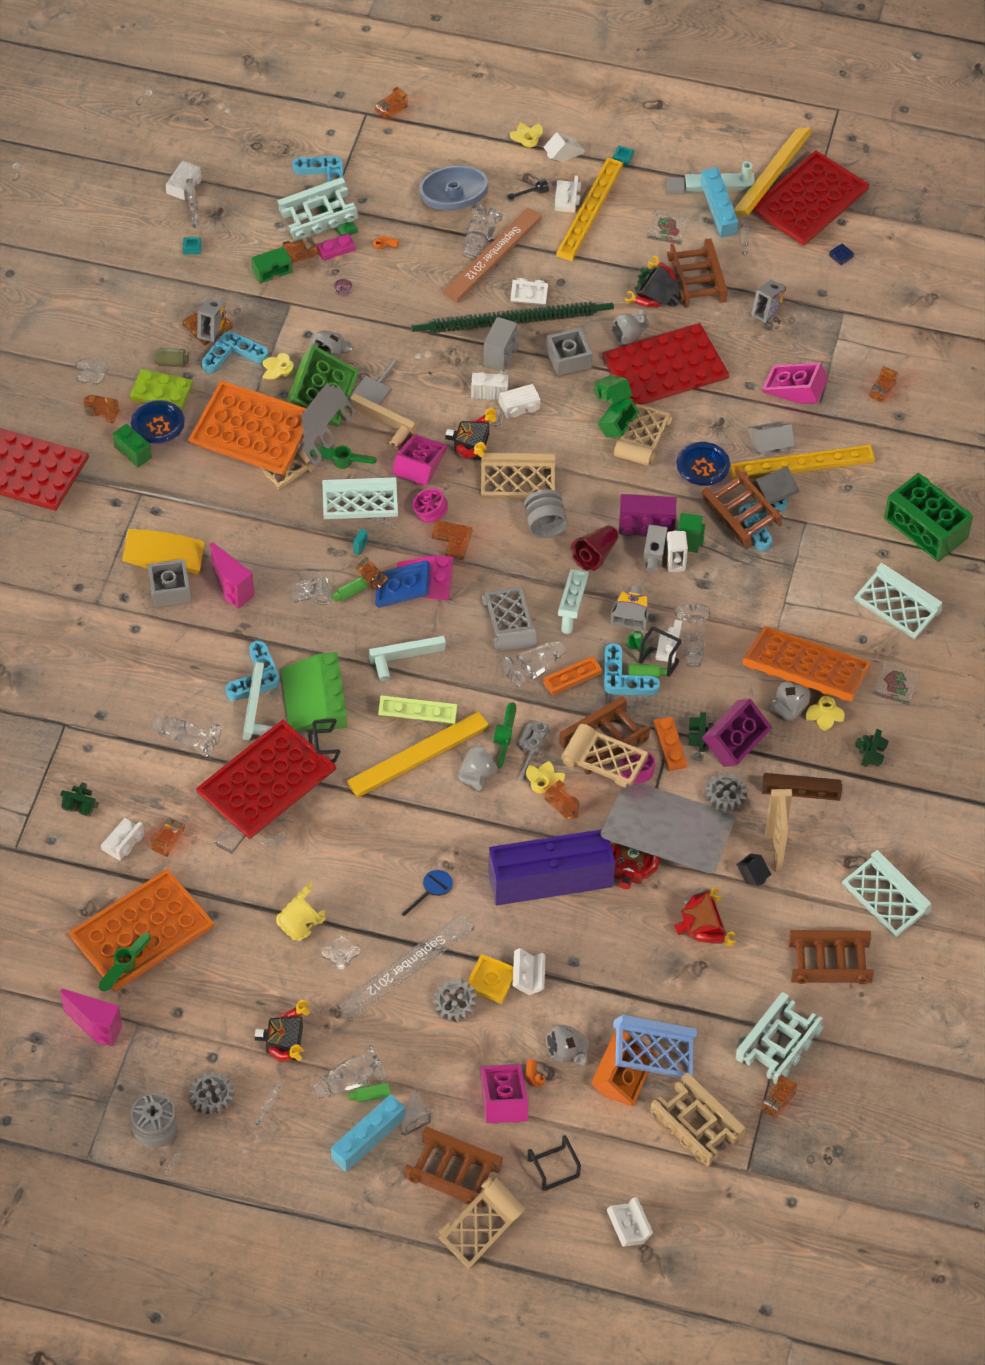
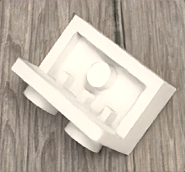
M637 1197L632 1198L628 1204L612 1205L607 1209L623 1247L644 1244L653 1234L651 1225Z

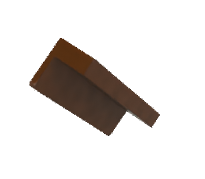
M764 773L762 794H771L773 789H792L793 797L840 801L843 784H841L839 779Z

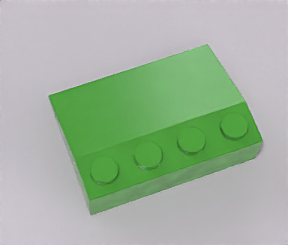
M312 345L302 357L286 402L307 408L326 383L330 387L332 385L335 388L340 386L349 400L359 370ZM340 409L329 421V425L337 427L340 425L343 416Z
M338 652L317 654L281 669L287 720L294 730L298 733L309 732L313 730L312 722L320 719H336L337 722L334 729L347 728V714ZM332 723L316 724L317 730L329 729Z

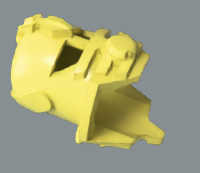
M309 882L302 892L276 918L278 926L292 940H297L298 942L311 934L309 930L311 927H315L318 923L322 924L326 919L325 910L317 913L304 900L311 892L312 882Z

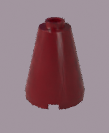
M606 525L575 539L570 547V551L573 550L574 554L572 556L573 560L584 570L591 569L596 571L599 569L619 538L617 530L610 525Z

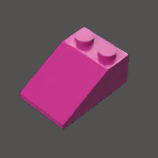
M821 362L773 365L762 391L763 393L800 404L818 403L828 376Z
M413 434L397 453L392 474L397 475L401 479H408L418 485L426 486L447 450V445Z
M212 542L210 543L211 563L226 601L239 609L254 596L253 573Z
M432 555L397 563L398 568L428 560L431 564L429 595L420 598L449 600L453 574V557Z
M62 988L60 993L64 1012L98 1044L113 1047L122 1028L119 1006Z
M521 1064L480 1066L486 1123L497 1124L501 1122L518 1123L528 1121V1097Z

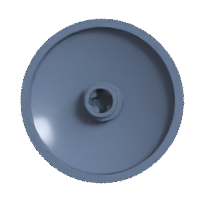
M464 165L437 169L424 177L419 185L421 200L426 205L439 210H457L472 206L482 200L489 189L488 179L484 172Z

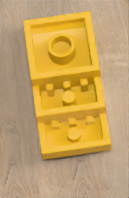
M128 529L122 561L148 569L147 564L185 559L187 572L198 575L201 568L205 541L168 532Z

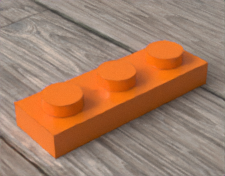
M591 656L544 677L543 683L550 694L554 696L601 675L602 668L596 659Z
M673 717L655 719L653 725L668 771L687 768V761Z

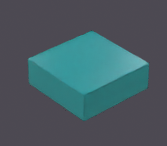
M619 145L612 159L623 162L624 165L628 166L635 150Z
M184 237L183 254H201V237Z
M361 529L353 542L354 554L360 555L368 543L367 530Z

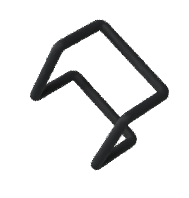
M651 627L640 643L639 663L642 664L651 650L657 653V648L650 646L643 655L644 643L652 631L658 632L677 641L668 657L667 676L670 677L679 664V659L675 657V663L671 667L672 657L680 646L681 639L656 627Z
M314 720L312 722L313 730L308 732V741L313 745L312 734H314L316 753L319 755L335 754L334 758L330 760L335 763L341 751L338 749L319 751L317 734L332 732L337 720ZM332 723L329 729L317 730L316 724Z
M566 1135L562 1136L561 1146L535 1156L533 1150L528 1149L527 1160L528 1162H534L542 1178L543 1191L580 1177L581 1164ZM567 1145L577 1165L576 1174L546 1186V1177L538 1159L563 1150Z

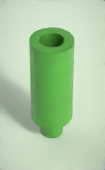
M360 576L336 589V593L332 595L333 601H344L367 589L368 583L366 579Z
M629 664L628 675L654 676L659 679V676H666L667 668H660V665Z
M388 1082L357 1087L355 1091L348 1092L349 1101L357 1099V1103L387 1098L390 1095Z

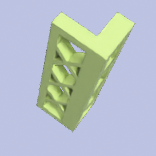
M380 696L378 715L455 724L458 705Z

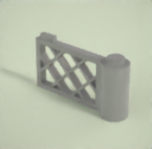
M522 587L485 592V596H482V602L484 607H488L496 637L493 638L494 649H498V652L536 647V633L532 627ZM519 594V598L516 601L509 598V596ZM498 597L501 600L495 603L490 598ZM505 601L512 604V606L509 609L501 605ZM516 607L523 610L520 615L513 612ZM497 610H500L505 614L502 617H499L494 613ZM509 615L516 618L513 623L505 619ZM519 621H522L526 623L527 626L519 627L517 626V624ZM504 624L508 626V629L499 631L498 627Z

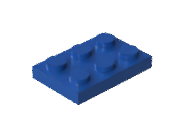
M428 560L377 573L376 606L380 608L428 596L431 566Z

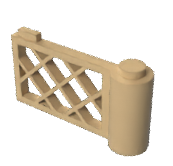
M636 404L637 409L645 412L647 415L642 417L637 415L634 421L628 424L629 428L616 443L614 457L649 467L650 464L655 462L656 453L654 452L666 426L670 427L673 417H670L671 413ZM655 417H662L665 419L657 422L655 420ZM650 419L653 423L645 425L643 421ZM639 423L641 427L634 429L632 425ZM656 428L658 432L651 434L649 430ZM645 431L647 436L640 438L637 433ZM631 435L635 437V440L632 441L625 439L626 437ZM651 440L653 445H645L643 442Z
M579 724L561 758L568 767L579 765L616 780L615 784L626 788L627 785L632 786L649 754L644 750L596 732L586 724ZM600 739L605 741L607 746L596 749L595 744ZM623 748L624 753L613 756L611 749ZM609 750L611 757L600 760L598 754ZM634 754L641 756L640 760L631 763L629 756ZM596 755L598 762L592 764L585 762L588 757ZM626 757L629 764L618 768L616 760ZM610 762L614 763L616 769L610 771L604 770L602 766ZM631 769L632 774L627 779L622 777L620 772Z
M489 1177L481 1185L483 1188L481 1193L451 1225L446 1223L439 1231L441 1236L438 1239L468 1269L526 1208L496 1177L493 1179ZM481 1199L487 1204V1214H477V1204ZM466 1216H473V1229H463V1219ZM477 1216H487L488 1229H477ZM491 1216H498L504 1224L499 1229H492ZM451 1232H459V1244H451L446 1237ZM463 1232H473L474 1244H463ZM477 1232H488V1241L485 1244L477 1243ZM463 1247H474V1256L470 1261L463 1256Z

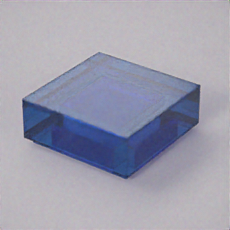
M842 243L831 250L829 256L842 266L854 257V252Z

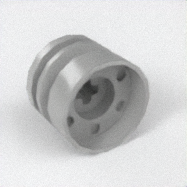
M548 489L539 490L525 499L524 509L526 511L529 531L533 536L537 538H551L559 535L566 529L567 517L562 503V496L558 492Z
M160 1093L144 1094L135 1101L131 1110V1119L137 1141L148 1148L164 1147L170 1143L177 1131L175 1109L171 1100Z

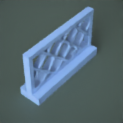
M621 1015L614 1020L613 1028L616 1029L615 1066L682 1078L688 1072L693 1077V1039L697 1037V1029L627 1015ZM623 1032H628L633 1038L629 1044L623 1039ZM642 1035L647 1036L652 1042L647 1048L639 1039ZM660 1039H665L670 1045L666 1051L658 1043ZM634 1042L642 1050L638 1055L630 1048V1045ZM679 1042L687 1044V1052L684 1055L676 1046ZM653 1045L661 1054L656 1059L648 1050ZM671 1049L679 1057L675 1062L667 1054ZM624 1050L633 1058L630 1062L622 1061V1052ZM645 1053L652 1063L644 1065L639 1057ZM664 1057L670 1067L667 1069L662 1068L657 1062L660 1058ZM681 1060L686 1065V1073L681 1072L676 1066Z

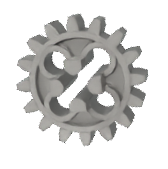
M726 772L725 776H723L721 773H718L717 778L712 776L711 781H707L705 787L706 801H710V806L716 805L717 811L723 808L725 813L727 809L734 812V807L740 809L741 803L745 804L748 790H746L747 785L742 784V778L736 779V774L729 776V772Z
M452 977L450 983L444 980L443 987L437 986L439 993L433 994L437 998V1000L433 1001V1004L438 1006L435 1009L436 1012L441 1013L440 1016L443 1019L447 1017L449 1022H452L453 1018L460 1022V1017H464L467 1020L466 1014H473L474 1012L471 1008L477 1007L476 1002L473 1001L478 999V996L473 994L476 990L473 986L470 987L468 981L463 984L462 978L455 982ZM461 989L465 990L463 994L459 993ZM450 992L455 999H459L462 1004H466V1007L461 1008L456 1001L452 1002L448 995L444 996L445 993ZM447 1006H449V1007L452 1006V1009H451V1010H449V1011L446 1010Z
M211 1071L208 1076L203 1072V1078L197 1076L196 1083H191V1090H189L191 1104L195 1105V1110L201 1108L202 1114H205L206 1111H209L210 1116L213 1115L214 1111L221 1114L222 1108L228 1110L227 1103L233 1104L232 1097L235 1096L233 1082H229L228 1076L222 1078V1072L215 1075L214 1071ZM207 1083L212 1085V1093L215 1095L217 1103L212 1102V1094L208 1090Z

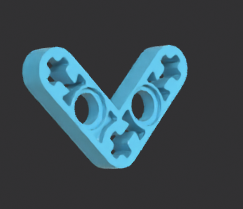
M337 156L300 157L292 162V170L297 175L327 174L328 182L336 180L331 178L334 175L340 178L343 177L342 160ZM316 163H318V164H321L322 166H320V167H314L313 165L316 164Z
M229 331L222 334L202 360V366L206 373H214L232 352L253 362L262 363L268 358V350L263 345ZM243 345L249 346V348L246 350H243L240 347ZM218 350H223V351H225V352H224L223 354H221V355H218V354L215 353V352L218 351Z
M782 499L777 503L771 504L774 509L778 508L782 512L787 508L788 499ZM754 501L739 508L738 515L758 502ZM759 510L741 522V525L744 529H748L768 516L766 511ZM763 527L752 535L751 541L758 550L767 551L771 547L772 537L766 527Z
M262 641L252 642L249 649L254 665L256 662H267L270 664L267 668H263L261 680L264 684L260 685L259 693L277 688L280 683L279 674L266 644ZM257 648H258L259 650H261V656H260V657H259L258 651L255 650V649H257ZM252 675L229 682L226 685L227 698L236 701L249 697L250 688L247 685L251 683Z
M615 643L606 646L604 689L607 693L651 696L659 692L660 681L654 676L622 675V648ZM611 651H615V659H611ZM616 666L618 670L612 672L608 669V667ZM611 678H615V686H611ZM634 682L637 684V687L629 688L627 684Z

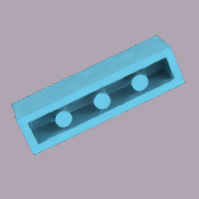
M719 168L702 170L700 183L720 238L737 234L738 219Z
M390 1094L331 1147V1159L347 1172L406 1119L405 1106Z

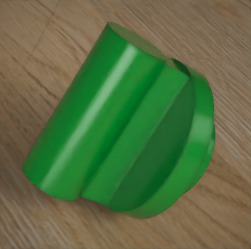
M639 631L632 632L627 639L628 647L631 649L637 648L640 651L643 634Z

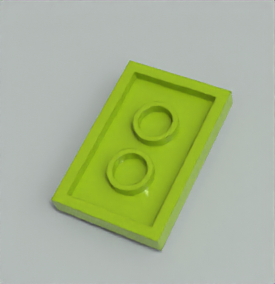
M140 369L130 394V400L182 411L192 388L193 380Z

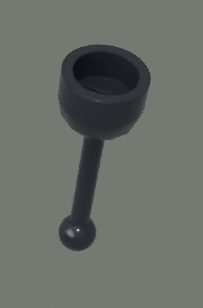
M545 178L537 181L533 188L515 194L510 193L508 199L513 200L517 196L535 190L539 193L549 192L548 183Z

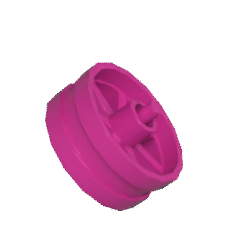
M430 488L420 492L415 497L412 506L422 522L431 523L441 519L448 511L449 505L439 489Z
M648 752L649 755L634 783H643L653 777L655 758L651 753ZM638 754L629 756L631 763L637 762L641 758ZM626 757L620 759L619 767L629 764ZM628 769L620 772L622 777L629 779L632 771Z

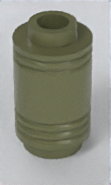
M159 348L155 351V364L159 366L185 367V364L189 362V354L186 353L185 349Z

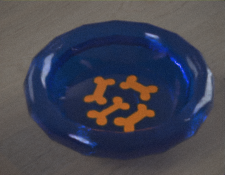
M166 400L145 402L137 407L131 417L132 429L149 443L161 444L169 442L179 436L184 429L185 417L182 410L176 404Z
M706 441L694 442L685 446L679 452L676 460L677 470L682 478L691 484L699 486H710L721 482L728 475L731 467L729 456L725 450L714 443Z

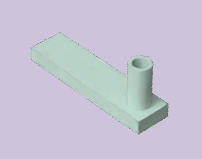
M743 162L741 173L721 174L727 191H746L751 188L755 183L751 162ZM685 174L686 192L703 191L700 183L701 174Z
M570 569L558 611V616H563L561 631L565 634L572 633L574 618L577 619L589 577V572Z
M444 636L369 649L370 664H376L379 680L387 681L390 679L387 661L445 651Z
M256 662L253 669L242 735L243 740L250 741L252 734L262 736L272 728V726L254 723L264 663Z

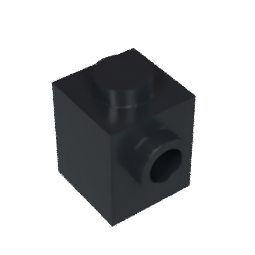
M750 853L736 864L746 884L760 886L772 875L762 855Z

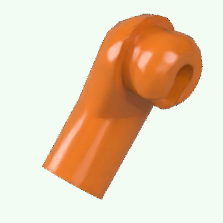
M381 236L373 241V246L376 249H383L387 246L397 248L399 245L398 239Z
M529 1059L527 1060L525 1078L534 1087H541L546 1081L545 1076H541V1074L536 1072L537 1061Z

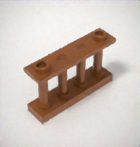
M712 238L705 239L704 247L695 250L676 252L674 243L670 244V251L667 252L668 261L672 262L680 289V301L684 302L685 308H689V299L715 295L718 297L719 303L726 302L728 290ZM696 256L706 258L705 262L680 265L679 262L681 258ZM700 269L710 271L709 275L684 278L683 272ZM705 282L714 284V287L709 289L688 291L687 285Z
M736 467V479L716 492H712L706 487L702 490V495L706 504L743 547L748 549L752 546L751 538L754 533L772 521L779 527L782 526V514L778 508L774 509L751 483L748 474ZM740 484L747 490L727 504H722L719 501L722 496ZM751 496L758 502L738 516L733 517L730 510ZM762 508L766 511L768 516L750 528L744 529L741 526V522Z
M621 696L561 731L559 743L563 748L567 747L579 724H586L594 730L599 727H605L614 739L635 747L648 740L650 727L647 725L641 729L638 728L625 713L627 700ZM616 717L620 718L633 734L624 739L610 721ZM598 739L596 742L598 748L607 746L603 740ZM620 747L611 749L613 756L624 753L623 748ZM609 750L598 754L600 760L611 757ZM590 756L586 762L592 764L598 762L596 756ZM585 768V774H586V775H588V774H590L591 772H593V771L588 770V769Z
M790 930L789 947H795L797 952V969L792 970L791 982H797L798 984L872 983L874 969H866L865 948L870 947L871 931ZM805 947L816 948L818 969H806ZM825 947L837 948L838 969H826ZM845 948L857 949L858 969H846Z
M426 1126L422 1133V1142L425 1143V1147L415 1167L406 1164L405 1177L413 1183H421L465 1201L467 1205H470L483 1189L481 1185L488 1179L490 1172H500L503 1157ZM437 1148L445 1153L434 1175L422 1170L432 1150ZM452 1156H457L464 1161L452 1183L442 1179V1176ZM471 1164H477L482 1166L483 1170L473 1190L461 1187ZM482 1199L477 1204L479 1208H482L484 1205Z

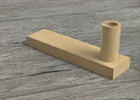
M355 393L351 396L350 401L354 409L397 429V432L389 442L392 448L398 449L407 435L412 437L413 434L417 433L415 422Z

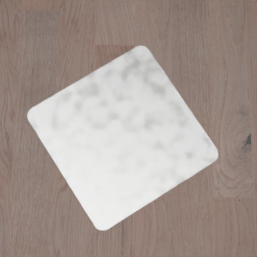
M633 782L632 786L621 787L603 826L601 836L606 840L706 873H714L736 817L730 812L726 811L725 813L721 809L717 811L715 807L642 783Z

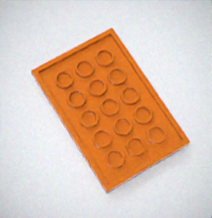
M221 380L188 441L192 445L285 476L303 442L304 435L302 431L304 427L302 426L303 419L301 415L307 408Z
M764 626L745 655L742 664L750 669L766 672L770 676H778L788 682H795L806 688L819 690L823 694H830L839 697L841 700L852 702L869 672L872 662Z
M167 868L68 933L69 937L102 977L115 964L114 954L118 949L123 947L130 948L142 934L149 933L151 940L135 958V968L129 973H123L112 986V989L116 992L214 928L215 925ZM124 957L118 962L128 963L131 959Z

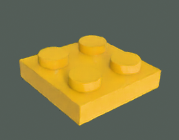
M481 954L468 979L470 987L473 986L476 990L474 994L502 1005L513 984L514 966Z

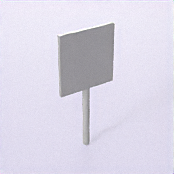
M398 359L391 363L378 381L365 376L349 398L355 393L380 405L392 389L381 382L398 362Z

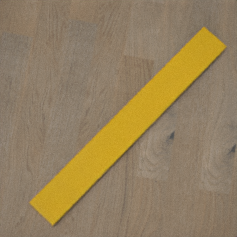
M810 127L796 129L734 208L736 216L750 214L811 135Z
M607 157L557 250L556 257L573 262L623 168V162Z
M871 445L730 463L728 469L732 481L736 479V467L742 472L745 471L750 479H757L787 466L791 474L875 463V456Z
M478 711L347 780V785L355 796L359 798L489 729V724Z

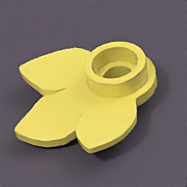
M519 123L517 131H512L509 134L512 140L522 143L525 147H534L538 144V138L542 136L543 129L540 124L530 128L523 123Z
M280 353L277 358L269 357L262 362L263 366L267 369L262 376L263 379L274 380L280 376L289 377L294 373V364L290 361L289 355L285 353Z
M830 696L821 697L817 704L810 706L806 712V720H817V725L823 731L831 729L834 721L844 722L845 717L844 711L836 706L834 699Z
M548 761L538 769L529 765L526 770V777L531 782L534 792L544 794L550 788L559 787L565 779V773H555L551 762Z

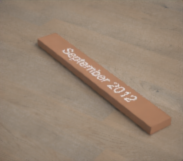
M527 207L443 290V295L458 303L542 219V215Z

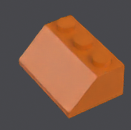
M623 1032V1039L629 1044L633 1038L628 1032ZM613 1033L591 1085L605 1097L634 1106L649 1072L615 1066L616 1033ZM636 1042L630 1045V1048L636 1055L642 1052ZM648 1049L655 1058L656 1054H654L650 1049ZM626 1050L622 1052V1061L630 1062L633 1059ZM645 1053L639 1057L644 1065L652 1063Z

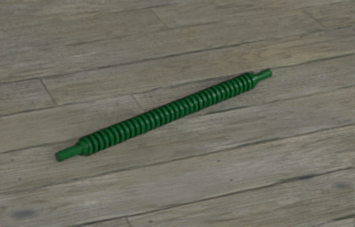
M589 301L588 303L584 302V306L580 302L579 305L575 303V307L571 303L570 307L569 304L565 306L562 304L561 308L560 305H556V307L553 305L552 309L551 306H547V309L544 306L543 310L541 307H538V311L535 307L533 310L529 308V312L526 308L524 312L523 309H520V313L517 309L515 313L514 310L510 312L508 310L506 314L505 311H501V314L499 311L497 315L495 312H492V316L491 313L487 315L483 313V317L482 314H478V317L477 314H474V318L472 315H469V318L468 315H465L464 318L460 316V319L458 316H455V320L454 317H451V320L449 317H446V321L445 318H441V321L440 318H437V322L435 319H432L429 323L411 325L412 332L430 330V332L437 333V329L438 332H441V329L443 332H446V328L447 331H451V328L452 331H455V327L457 330H460V327L461 330H464L465 327L469 329V326L471 329H474V325L475 328H478V325L480 328H483V324L484 327H488V324L489 327H492V323L494 324L497 317L512 322L516 320V323L520 324V320L521 323H524V319L526 323H529V319L530 322H534V320L538 322V318L539 321H543V318L544 321H547V317L549 320H552V316L553 320L561 319V315L563 319L566 316L570 318V314L572 318L575 317V314L576 317H579V315L583 317L584 313L585 316L589 314L592 316L597 311L613 310L614 304L613 302L596 304Z

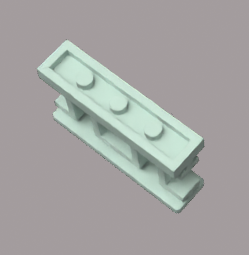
M343 177L277 200L279 211L283 218L292 216L295 222L288 225L293 241L302 240L305 237L335 228L339 224L358 219V212L354 202L345 205L342 199L349 196ZM333 197L337 198L334 202L329 203L328 199ZM325 205L328 212L312 216L310 209ZM341 207V211L334 213L332 210ZM304 208L305 212L296 214L295 211ZM309 219V222L301 225V220Z
M784 992L778 996L738 1047L735 1058L740 1063L745 1061L748 1066L751 1065L754 1059L770 1068L767 1071V1078L774 1079L773 1083L776 1085L780 1080L784 1081L787 1078L790 1067L797 1065L801 1058L800 1054L803 1050L807 1051L810 1048L813 1037H818L824 1028L821 1016L817 1018L812 1013L808 1020L795 1013L793 1009L796 1002L788 1000L789 995ZM783 1011V1016L790 1020L788 1024L777 1019ZM797 1025L807 1031L802 1039L801 1033L795 1030ZM777 1030L792 1038L785 1049L770 1040ZM760 1040L761 1045L768 1049L765 1054L755 1048ZM775 1054L785 1060L779 1069V1063L772 1059Z

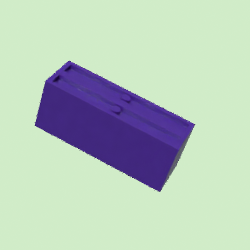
M602 829L489 847L488 873L496 906L613 887L615 859L610 841L601 836Z

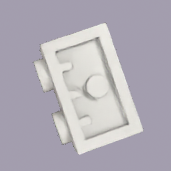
M575 175L574 182L557 180L555 211L575 212L576 205H579L580 195H577V192H581V182H578L577 175Z
M523 278L513 280L510 301L513 303L546 306L548 284L542 280H535V282H528L527 279Z
M675 620L674 626H670L667 633L679 638L682 621ZM660 634L655 659L668 662L669 654L677 641ZM676 652L672 657V663H674Z
M124 818L101 844V850L121 861L124 856L129 855L134 844L143 838V823L138 822L134 824Z
M521 948L515 950L513 987L529 996L544 990L545 954L540 953L533 956Z

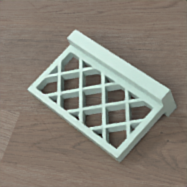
M396 477L322 480L324 519L398 517ZM379 499L383 503L381 505H377L374 502ZM361 500L364 502V504L362 506H359L356 504V502ZM343 501L346 504L343 507H341L337 503ZM389 505L394 510H385L384 508ZM369 506L374 508L373 511H367L365 509ZM332 507L337 510L336 512H327ZM350 507L356 509L354 512L347 511Z
M883 563L877 567L876 573L854 597L856 602L914 640L931 620L942 612V602ZM878 578L884 582L885 587L874 588L873 583ZM896 590L899 592L900 597L889 598L888 591ZM875 592H886V599L876 600ZM872 593L873 600L865 601L861 597L864 594ZM912 600L915 603V607L904 608L903 601ZM901 601V609L891 610L890 602ZM887 603L888 610L880 611L877 609V604ZM927 610L931 614L928 617L919 618L918 611ZM916 611V619L906 620L905 612ZM903 613L904 620L896 621L892 618V614ZM918 623L919 628L912 632L908 629L907 624Z
M878 850L871 854V858L842 881V885L895 938L923 915L927 916L932 912L931 902ZM872 865L877 870V875H865V870ZM854 879L862 880V888H853L849 883ZM864 880H876V889L864 888ZM879 880L888 881L890 889H878ZM864 893H875V901H866L863 898ZM878 893L890 894L889 902H877ZM892 894H901L904 897V902H892ZM877 906H889V915H880L877 912ZM891 907H903V916L891 915ZM906 907H912L918 913L914 916H905ZM891 920H903L902 926L895 930L890 925Z

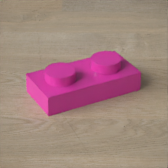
M346 234L317 244V250L323 261L355 251L356 245L351 236Z

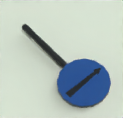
M433 870L427 873L423 880L426 892L402 913V916L408 914L429 894L436 896L447 894L452 889V877L442 870Z

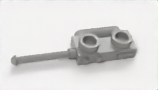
M534 720L533 724H526L519 740V746L523 747V752L528 753V758L520 777H518L519 781L524 780V775L534 755L538 756L541 753V747L544 746L543 742L549 731V724Z

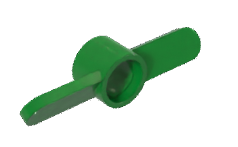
M315 445L322 458L332 459L334 465L340 469L348 468L352 461L375 464L377 458L373 456L351 453V449L344 445L329 449ZM312 449L310 455L318 457L317 452Z
M514 702L507 705L503 725L497 724L495 728L494 743L500 744L496 758V765L499 769L504 764L507 747L511 741L517 710Z
M149 933L142 934L130 948L123 947L115 952V964L98 983V988L101 991H108L123 973H129L135 968V958L151 940ZM124 957L131 959L128 963L118 962Z

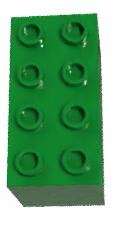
M918 472L888 496L884 519L939 562L968 539L973 515L967 509L960 506L956 500L946 495L941 488L931 483L927 477L922 476Z

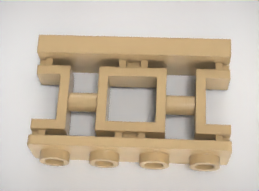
M688 1072L682 1076L680 1082L678 1081L675 1084V1090L679 1093L668 1103L661 1096L657 1098V1101L651 1102L652 1116L657 1121L660 1120L665 1125L667 1131L680 1139L682 1146L690 1149L694 1153L695 1158L707 1167L711 1165L713 1160L715 1161L718 1158V1151L714 1147L721 1141L726 1139L730 1144L734 1145L736 1141L739 1142L744 1138L746 1128ZM688 1094L695 1100L690 1106L683 1102L688 1097ZM675 1107H677L681 1111V1113L678 1116H676V1119L669 1114V1112ZM695 1111L708 1121L697 1131L685 1120ZM717 1122L724 1128L718 1135L711 1130L717 1125ZM704 1135L710 1139L705 1148L698 1142Z

